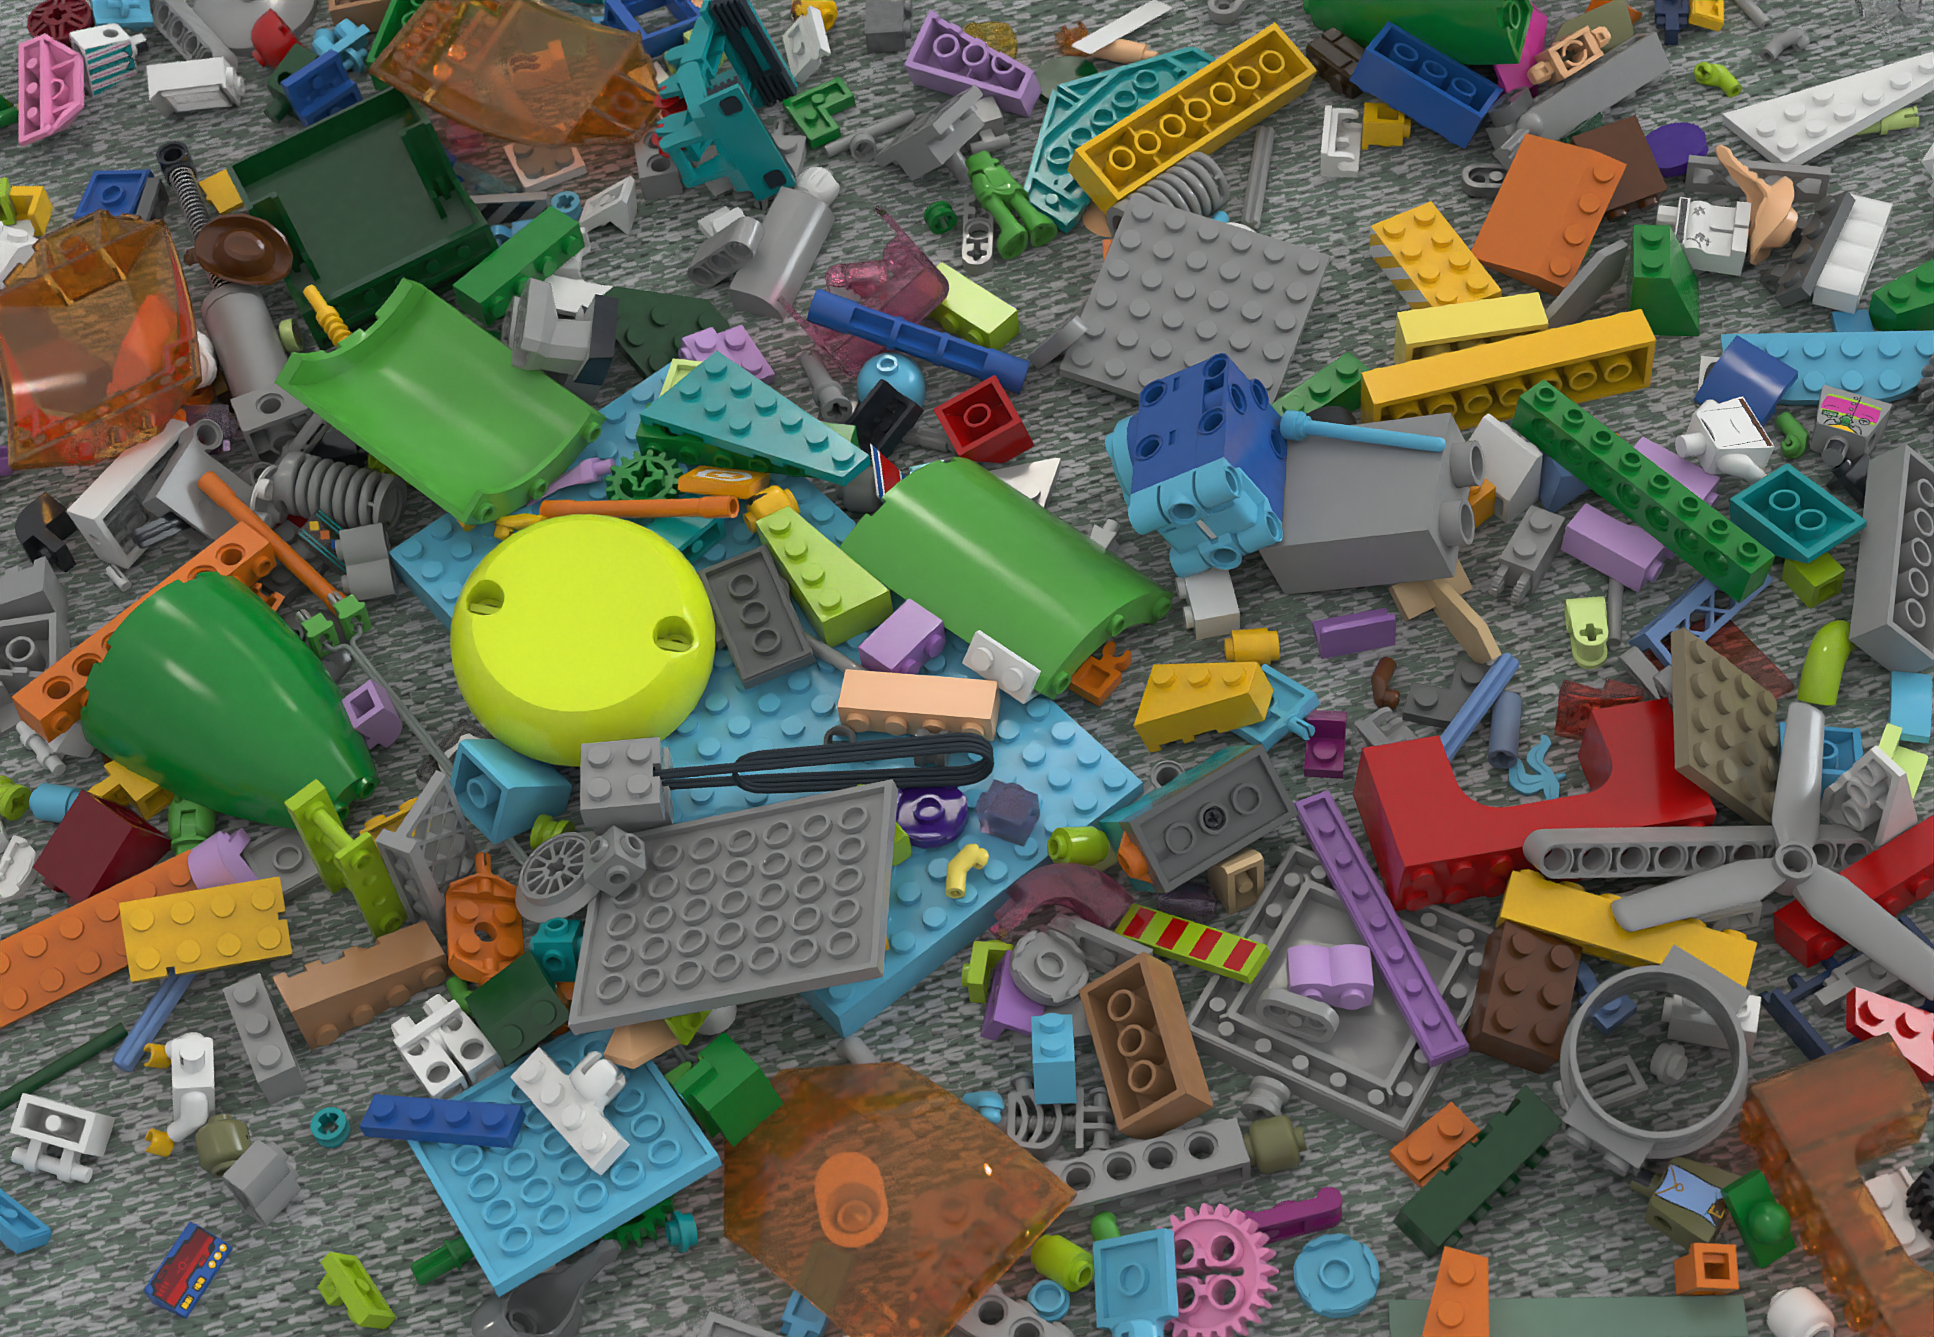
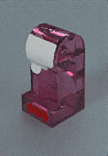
M887 259L838 264L829 268L825 273L827 292L853 301L876 299L877 305L891 304Z

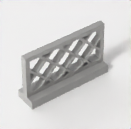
M436 770L397 831L392 832L383 828L375 842L411 922L416 924L425 920L431 931L446 936L444 893L451 882L468 877L475 868L474 856L478 853V850L447 774ZM416 828L415 836L412 837V833Z

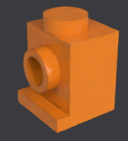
M1690 1244L1691 1248L1688 1255L1674 1260L1676 1296H1722L1739 1289L1736 1245Z

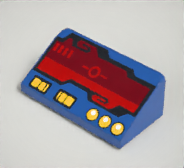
M189 1222L146 1285L144 1293L152 1304L187 1319L233 1248L201 1226Z

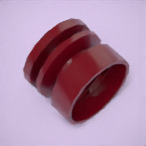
M46 0L35 7L27 19V30L32 38L47 34L71 49L69 33L95 27L92 9L86 0Z

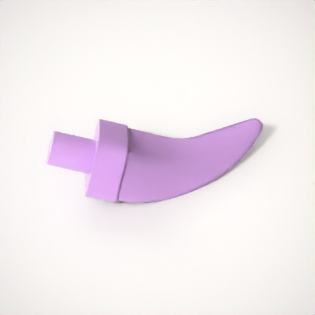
M592 457L581 461L578 466L563 473L548 485L546 493L540 499H533L526 506H531L563 487L602 481L603 475L611 473L610 467L612 465L616 466L614 459L610 458L601 461L600 458Z

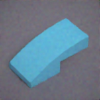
M1891 671L1888 723L1903 728L1900 740L1929 743L1932 716V675Z

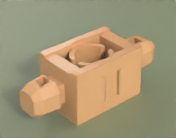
M1586 26L1571 35L1561 38V41L1553 43L1551 47L1534 56L1537 64L1532 66L1527 72V77L1531 84L1539 85L1548 81L1551 86L1586 68L1588 64L1604 55L1600 49L1609 43L1611 39L1610 33L1606 27H1598L1590 31V28ZM1566 50L1569 52L1575 50L1576 54L1572 56V62L1569 60L1562 61L1561 58L1566 56Z

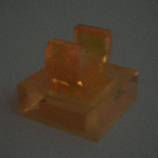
M1078 21V27L1067 29L1066 25L1061 27L1060 32L1054 33L1055 43L1062 56L1072 55L1083 58L1092 55L1072 47V44L1090 35L1082 21Z

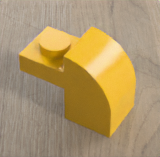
M114 760L104 765L109 777L95 784L87 791L126 806L131 804L145 820H149L171 804L174 797L173 793L128 770Z

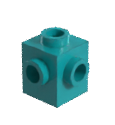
M552 918L545 923H541L537 934L531 937L530 950L554 982H575L583 938L581 919Z

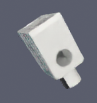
M115 23L69 33L72 49L83 57L84 87L93 97L135 75L137 67L134 56L149 51L147 40L142 33L129 37Z

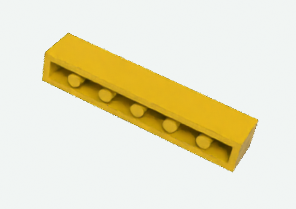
M1532 870L1512 871L1509 877L1495 927L1508 920L1582 947L1581 953L1632 968L1661 965L1675 944L1745 988L1747 986L1757 942L1747 940V936L1742 932L1731 929H1724L1722 932L1706 928V923L1695 918H1686L1629 932L1618 924L1612 913L1611 903L1621 899L1617 895L1602 893L1600 896L1584 892V887L1573 882L1563 881L1557 884L1544 880L1542 874Z

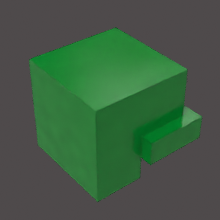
M723 1032L699 1052L703 1059L672 1085L706 1133L712 1139L720 1133L734 1147L784 1103L761 1068Z

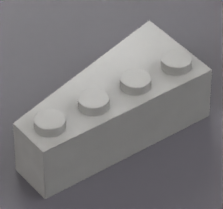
M46 556L34 560V566L25 569L15 566L5 570V576L0 577V621L57 612L67 628L68 597Z
M57 612L0 621V681L3 682L8 692L20 691L70 652V632Z

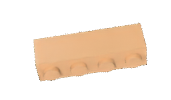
M845 669L837 708L841 725L850 727L854 732H886L900 736L904 734L916 735L918 728H927L930 733L950 730L951 733H974L983 736L989 741H994L1001 701L998 681Z

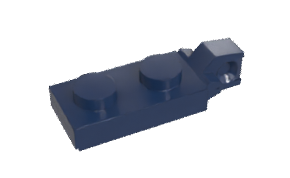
M1654 0L1656 29H1664V45H1678L1679 29H1687L1689 0Z

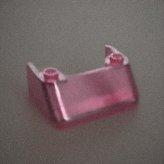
M877 206L873 211L896 235L887 243L883 250L884 264L894 275L862 305L895 317L900 316L905 318L904 320L919 324L946 299L949 293L948 280L888 212ZM782 295L777 299L781 306L841 371L848 376L857 377L865 362L875 355L890 351L886 349L887 347L850 334L845 335L807 322V319L804 320Z

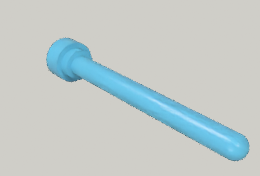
M1287 410L1280 422V433L1287 440L1301 441L1303 438L1313 435L1432 452H1442L1446 448V442L1441 437L1314 421L1302 411Z

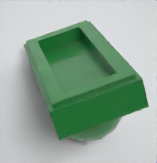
M1754 1169L1720 1190L1752 1262L1756 1267L1763 1269L1797 1248L1790 1233L1792 1225L1790 1214L1782 1205L1776 1202L1762 1171Z

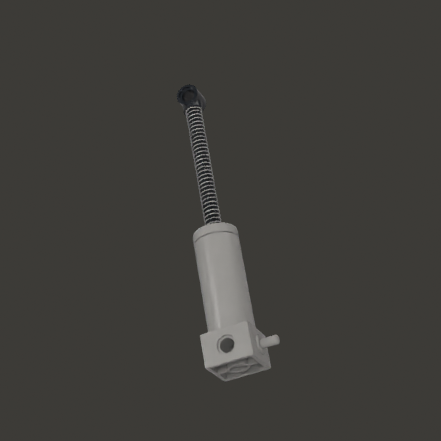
M172 141L162 145L157 150L156 159L166 182L173 187L195 243V239L203 225L212 219L196 182L197 170L187 146L180 141ZM205 270L213 291L203 301L201 316L233 398L230 399L255 463L268 462L273 465L283 453L282 448L285 443L296 437L314 412L274 383L286 364L288 357L261 292L252 285L225 281ZM314 448L310 452V455L315 456Z

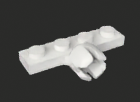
M538 1047L513 1073L511 1078L589 1167L602 1176L630 1145L606 1119L603 1113L604 1108L625 1088L627 1080L623 1073L618 1077L620 1071L610 1060H600L602 1055L597 1051L588 1053L571 1071V1074L566 1075L556 1062Z

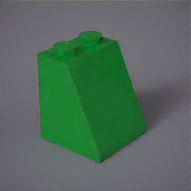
M1633 224L1627 274V312L1642 309L1654 335L1699 337V280L1670 225Z

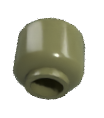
M218 1114L208 1118L207 1125L201 1127L195 1135L200 1166L203 1170L212 1173V1176L215 1178H222L226 1171L251 1146L247 1124L241 1120L232 1119L230 1114Z
M1286 1115L1255 1120L1249 1126V1133L1243 1134L1250 1166H1257L1260 1173L1264 1175L1297 1168L1300 1164L1299 1152L1307 1151L1302 1126L1293 1127L1291 1119Z

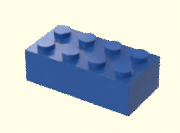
M1390 21L1386 23L1365 49L1349 80L1356 84L1363 92L1373 94L1386 102L1390 108L1405 113L1415 119L1422 127L1432 129L1442 135L1449 143L1459 145L1466 149L1489 116L1487 111L1498 100L1504 90Z

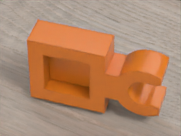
M1108 642L1103 647V657L1100 660L1090 655L1071 677L1069 690L1100 707L1122 682L1121 671L1126 670L1132 662L1131 651L1126 650L1122 656L1113 657L1116 652L1115 642Z

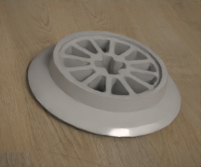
M592 831L567 832L554 836L538 846L525 861L519 875V882L515 893V902L519 913L527 920L545 923L552 918L568 917L587 905L599 893L600 889L584 881L583 852L596 837L602 835H595V832Z

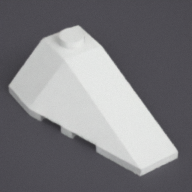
M1877 745L1855 762L1853 767L1843 773L1836 782L1824 790L1820 812L1832 824L1848 826L1872 844L1874 851L1916 826L1918 821L1906 772Z

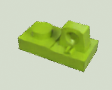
M329 1252L322 1259L321 1264L327 1273L317 1288L326 1303L330 1306H340L344 1303L348 1308L347 1314L349 1318L360 1327L378 1329L389 1327L397 1317L358 1257Z

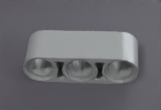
M740 217L701 243L687 270L688 278L697 286L710 288L751 262L765 234L763 225L754 218Z

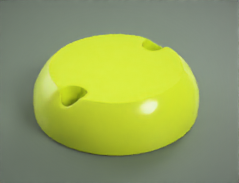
M571 514L553 517L525 527L503 540L471 572L460 591L453 611L450 630L452 667L459 690L470 711L482 727L493 737L512 750L535 760L555 765L581 766V744L660 737L662 741L686 720L702 697L713 669L715 657V622L713 611L704 585L694 567L675 546L652 530L631 521L605 515Z

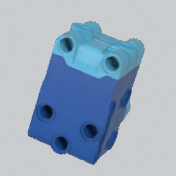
M1218 353L1205 361L1148 383L1140 392L1138 412L1121 419L1116 424L1114 432L1107 434L1105 437L1106 451L1111 458L1115 476L1123 491L1124 500L1128 506L1129 520L1134 530L1140 535L1157 530L1171 545L1169 552L1171 566L1177 576L1183 579L1213 567L1222 570L1234 569L1242 562V556L1281 542L1283 539L1282 518L1286 480L1287 439H1284L1280 433L1282 417L1270 405L1268 393L1262 382L1257 378L1249 380L1226 353Z

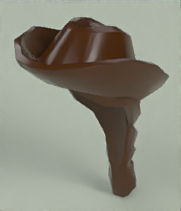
M240 213L220 215L203 225L195 239L194 248L186 250L183 262L189 267L199 263L204 270L225 281L242 285H272L288 276L292 267L293 254L285 235L264 219Z

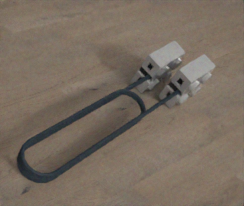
M956 732L759 750L739 757L734 763L673 768L669 747H662L660 737L581 744L580 812L585 828L593 827L595 835H603L613 825L627 833H634L674 824V803L670 791L676 789L738 786L744 791L756 794L837 791L856 787L859 784L866 785L893 779L897 788L966 786L986 779L993 772L994 753L990 741L983 736L974 733ZM950 753H973L983 757L973 764L964 766L754 775L738 774L741 772ZM730 773H732V776L675 779V778H686V777H697V776H708V775H719V774H730Z

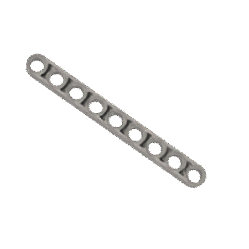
M1830 824L1819 825V836L1812 850L1816 855L1817 864L1835 873H1839L1872 853L1874 848L1868 840L1848 826ZM1772 825L1539 829L1530 833L1523 844L1525 858L1542 874L1553 879L1692 876L1739 860L1772 858L1776 852ZM1628 848L1627 852L1621 856L1624 850ZM1552 849L1550 855L1544 858L1546 853ZM1590 849L1589 853L1583 857L1584 853ZM1784 864L1788 870L1797 872L1791 865Z

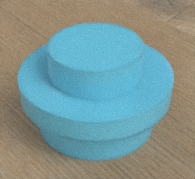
M1044 1280L1037 1283L1030 1290L1027 1296V1303L1036 1309L1039 1317L1052 1323L1066 1316L1070 1308V1296L1068 1291L1056 1282Z

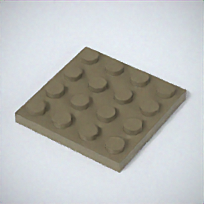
M1685 627L1671 632L1675 770L1753 826L1772 825L1771 818L1779 773V765L1777 763L1779 736L1775 725L1777 702L1774 695Z

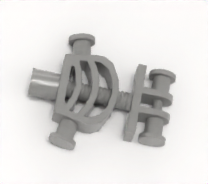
M1019 1072L1010 1077V1084L1016 1088V1092L1008 1094V1112H1001V1121L997 1125L981 1123L983 1138L1007 1137L1008 1153L1010 1156L1015 1157L1014 1162L1009 1164L1008 1171L1033 1169L1030 1166L1031 1159L1046 1160L1053 1156L1062 1142L1063 1132L1074 1131L1076 1133L1075 1149L1077 1157H1081L1085 1153V1140H1093V1145L1089 1147V1151L1094 1149H1101L1103 1151L1113 1149L1110 1146V1139L1114 1137V1127L1107 1123L1114 1120L1112 1108H1110V1099L1105 1087L1090 1090L1089 1099L1093 1101V1106H1085L1084 1087H1076V1115L1063 1116L1060 1104L1035 1105L1034 1089H1032L1034 1075L1031 1072ZM1042 1105L1050 1108L1054 1115L1044 1116ZM1031 1106L1036 1117L1034 1115L1032 1117L1028 1116L1027 1107ZM1033 1132V1136L1028 1141L1029 1133ZM1052 1132L1049 1139L1044 1141L1045 1133Z

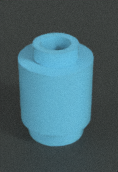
M41 783L31 793L29 800L30 809L38 820L61 823L81 789L52 783Z

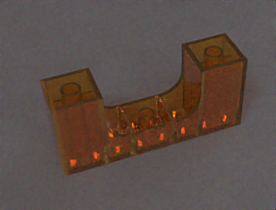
M1890 1032L1750 1083L1745 1101L1742 1104L1743 1110L1740 1122L1738 1123V1131L1744 1144L1747 1147L1753 1146L1759 1157V1169L1763 1172L1767 1182H1773L1780 1193V1205L1787 1210L1790 1218H1794L1801 1230L1800 1239L1805 1251L1811 1257L1816 1256L1823 1268L1821 1274L1826 1288L1831 1294L1837 1293L1842 1301L1844 1317L1849 1328L1854 1333L1859 1332L1862 1337H1934V1274L1918 1266L1908 1256L1857 1170V1167L1865 1162L1920 1142L1933 1104Z

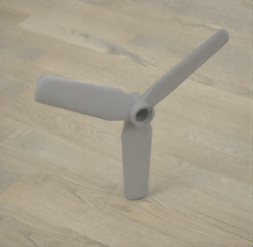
M1793 702L1790 703L1788 708L1771 818L1776 847L1774 856L1772 858L1731 862L1615 900L1611 903L1612 913L1618 924L1626 931L1633 932L1759 901L1773 892L1785 896L1794 895L1812 918L1926 998L1934 1001V950L1846 877L1817 864V858L1812 848L1819 836L1825 716L1819 709L1806 703ZM1784 864L1791 865L1797 872L1788 870Z

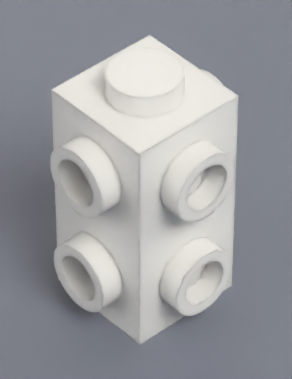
M1674 994L1673 998L1665 997L1661 1021L1669 1023L1667 1039L1729 1050L1723 1032L1706 1011L1694 1002ZM1749 995L1746 1004L1737 1016L1745 1036L1746 1053L1752 1054L1757 1034L1761 1003L1760 996Z

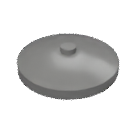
M196 0L193 11L236 57L253 56L251 53L255 50L251 42V30L254 23L265 12L272 8L289 26L295 37L298 38L311 25L317 11V0Z

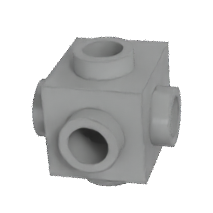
M614 825L602 836L596 837L583 852L584 881L613 897H617L632 882L638 881L646 871L644 842L636 835L627 833Z

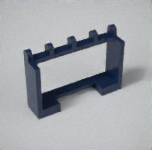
M1906 914L1898 918L1900 923L1934 950L1932 942ZM1861 951L1840 963L1833 956L1826 960H1821V964L1826 971L1807 982L1799 974L1794 973L1787 978L1789 985L1793 988L1787 994H1784L1779 988L1772 991L1771 994L1768 991L1758 994L1761 997V1005L1831 1086L1881 1057L1882 1054L1857 1037H1853L1832 1050L1794 1004L1824 987L1823 981L1830 977L1832 970L1864 954ZM1926 998L1924 1004L1918 1008L1934 1013V1001Z

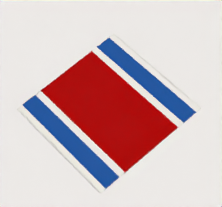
M870 443L877 497L881 499L885 493L907 476Z

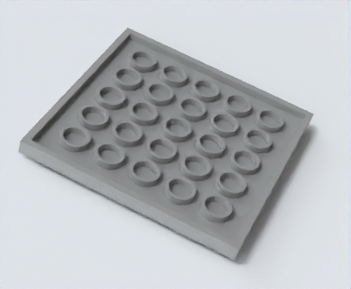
M1132 194L1081 315V319L1089 328L1068 347L1059 368L1060 375L1139 401L1140 392L1148 383L1205 361L1215 354L1226 353L1249 380L1257 378L1262 382L1268 393L1271 405L1277 400L1329 265L1330 255Z

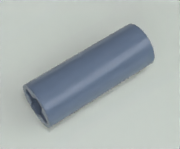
M1501 692L1492 707L1488 762L1493 767L1499 769H1508L1515 766L1518 758L1522 698L1514 692Z

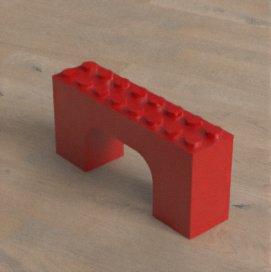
M1663 698L1591 710L1577 757L1592 792L1509 807H1491L1472 800L1460 789L1439 735L1362 748L1352 794L1394 910L1408 909L1410 911H1417L1434 904H1457L1466 899L1482 896L1497 897L1505 893L1512 871L1520 872L1526 869L1542 874L1523 854L1524 841L1535 830L1712 826L1717 812L1709 794L1675 770L1673 711L1668 699ZM1628 848L1624 850L1621 856L1627 852ZM1552 849L1546 853L1544 858L1550 855ZM1590 849L1584 853L1583 857L1589 853ZM1542 874V875L1544 876V880H1547V881H1550V882H1554V883H1560V882H1563V881H1568V882L1576 883V882L1580 881L1581 879H1586V878L1553 879V878H1548L1547 876H1545L1544 874Z

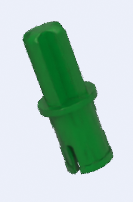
M462 1235L450 1242L448 1239H445L443 1241L444 1246L411 1264V1271L420 1285L427 1284L455 1267L458 1270L462 1269L461 1264L475 1257Z

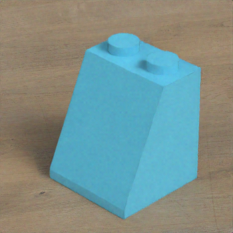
M465 739L458 744L450 784L463 815L494 845L531 829L540 814H548L555 818L566 811L572 785L551 764L520 754L497 739Z

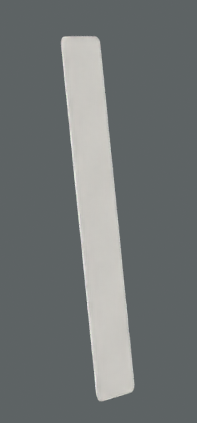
M1152 0L1072 44V47L1092 54L1166 13L1172 7L1160 1Z

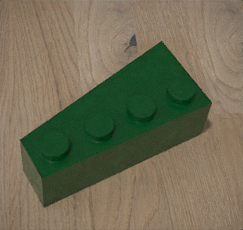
M1525 1085L1515 1095L1506 1112L1503 1114L1499 1111L1477 1135V1140L1474 1143L1468 1142L1450 1160L1445 1171L1439 1170L1400 1209L1393 1223L1428 1258H1431L1440 1249L1443 1251L1444 1246L1454 1248L1464 1237L1459 1230L1468 1221L1474 1226L1481 1222L1493 1209L1488 1202L1497 1193L1505 1198L1522 1181L1517 1174L1526 1165L1533 1171L1550 1154L1545 1147L1562 1125V1119Z

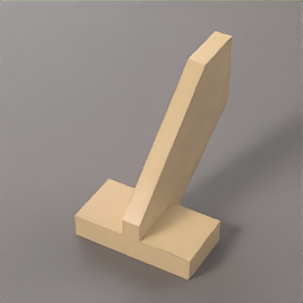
M1458 557L1453 578L1397 583L1388 588L1405 622L1433 609L1475 663L1484 664L1502 655L1485 621L1460 596L1472 590L1473 587Z

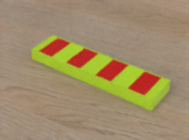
M1135 903L1132 904L1114 931L1116 934L1153 949L1154 954L1250 985L1271 954L1266 944Z

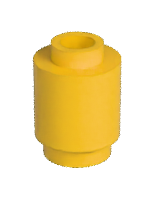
M1267 627L1231 630L1230 638H1224L1225 660L1233 662H1258L1260 666L1264 664L1270 665L1271 661L1279 660L1280 649L1277 630L1268 631Z

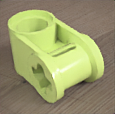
M1604 596L1565 599L1566 629L1570 636L1574 661L1585 669L1601 667L1607 660L1606 642L1609 633Z

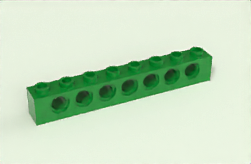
M1543 379L1519 396L1511 424L1514 430L1738 603H1741L1764 585L1775 557L1771 551Z

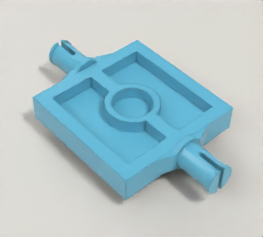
M1264 664L1261 668L1274 689L1265 721L1230 731L1252 745L1263 744L1266 752L1289 732L1297 734L1304 740H1309V736L1312 737L1314 735L1315 727L1303 721V719L1320 704L1316 693Z

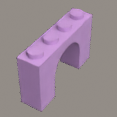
M1642 437L1634 446L1636 450L1711 507H1716L1720 495L1716 493L1720 477L1706 473L1703 468L1645 437ZM1587 503L1566 526L1560 549L1638 593L1648 581L1654 583L1663 570V562L1667 558L1673 560L1676 556L1675 553L1641 527L1622 523Z

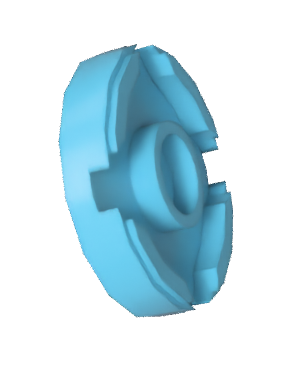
M1341 1233L1324 1234L1309 1241L1302 1248V1252L1299 1254L1293 1267L1294 1286L1302 1303L1316 1314L1329 1318H1347L1364 1311L1375 1299L1380 1284L1378 1261L1371 1249L1362 1242L1360 1244L1352 1240L1351 1236Z

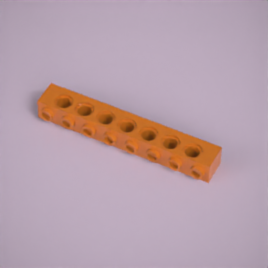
M240 521L14 694L11 698L20 719L48 743L60 734L68 731L74 723L81 719V707L87 706L89 691L85 688L94 663H102L111 648L106 642L138 605L173 581L179 579L185 583L195 579L197 573L217 571L224 576H234L247 587H250L260 578L268 575L277 566L271 543L243 521Z

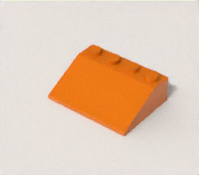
M1526 133L1471 252L1482 265L1558 297L1576 276L1627 164L1595 150Z

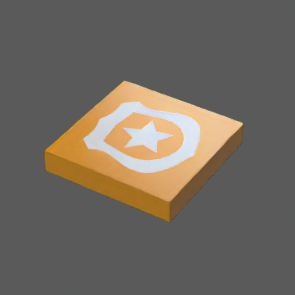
M702 465L680 476L678 479V490L680 492L713 496H735L739 499H749L770 485V473Z

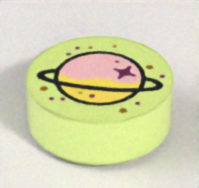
M296 319L282 320L279 324V333L285 350L290 354L302 351L303 337Z

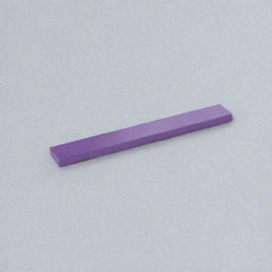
M1329 790L1294 802L1293 804L1299 814L1296 816L1297 821L1364 945L1370 948V956L1430 1068L1468 1054L1469 1044Z

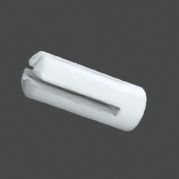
M111 564V567L108 566L106 568L107 575L121 591L125 592L131 588L132 583L115 564Z

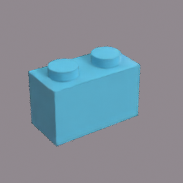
M1048 1013L1043 1016H1031L1035 1105L1077 1103L1072 1014Z

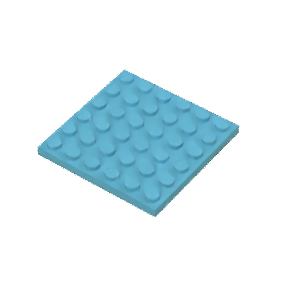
M615 1028L574 1035L570 1030L540 1048L556 1062L566 1075H569L588 1053L597 1051L602 1055L600 1060L604 1059V1051ZM533 1052L449 1099L521 1105L526 1117L512 1148L407 1140L498 1297L722 1166L719 1155L652 1059L635 1069L614 1064L620 1071L618 1077L623 1073L627 1082L625 1088L604 1108L603 1113L606 1119L630 1145L602 1176L589 1167L512 1080L511 1076Z

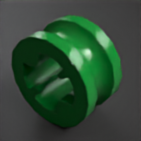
M944 200L936 201L929 205L923 215L929 229L937 235L952 230L958 220L951 205Z

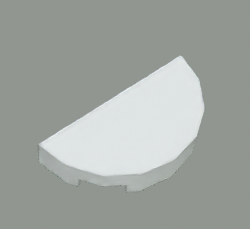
M13 835L0 860V904L15 900L26 892L36 879L38 873L32 868L38 859L37 853L24 838Z

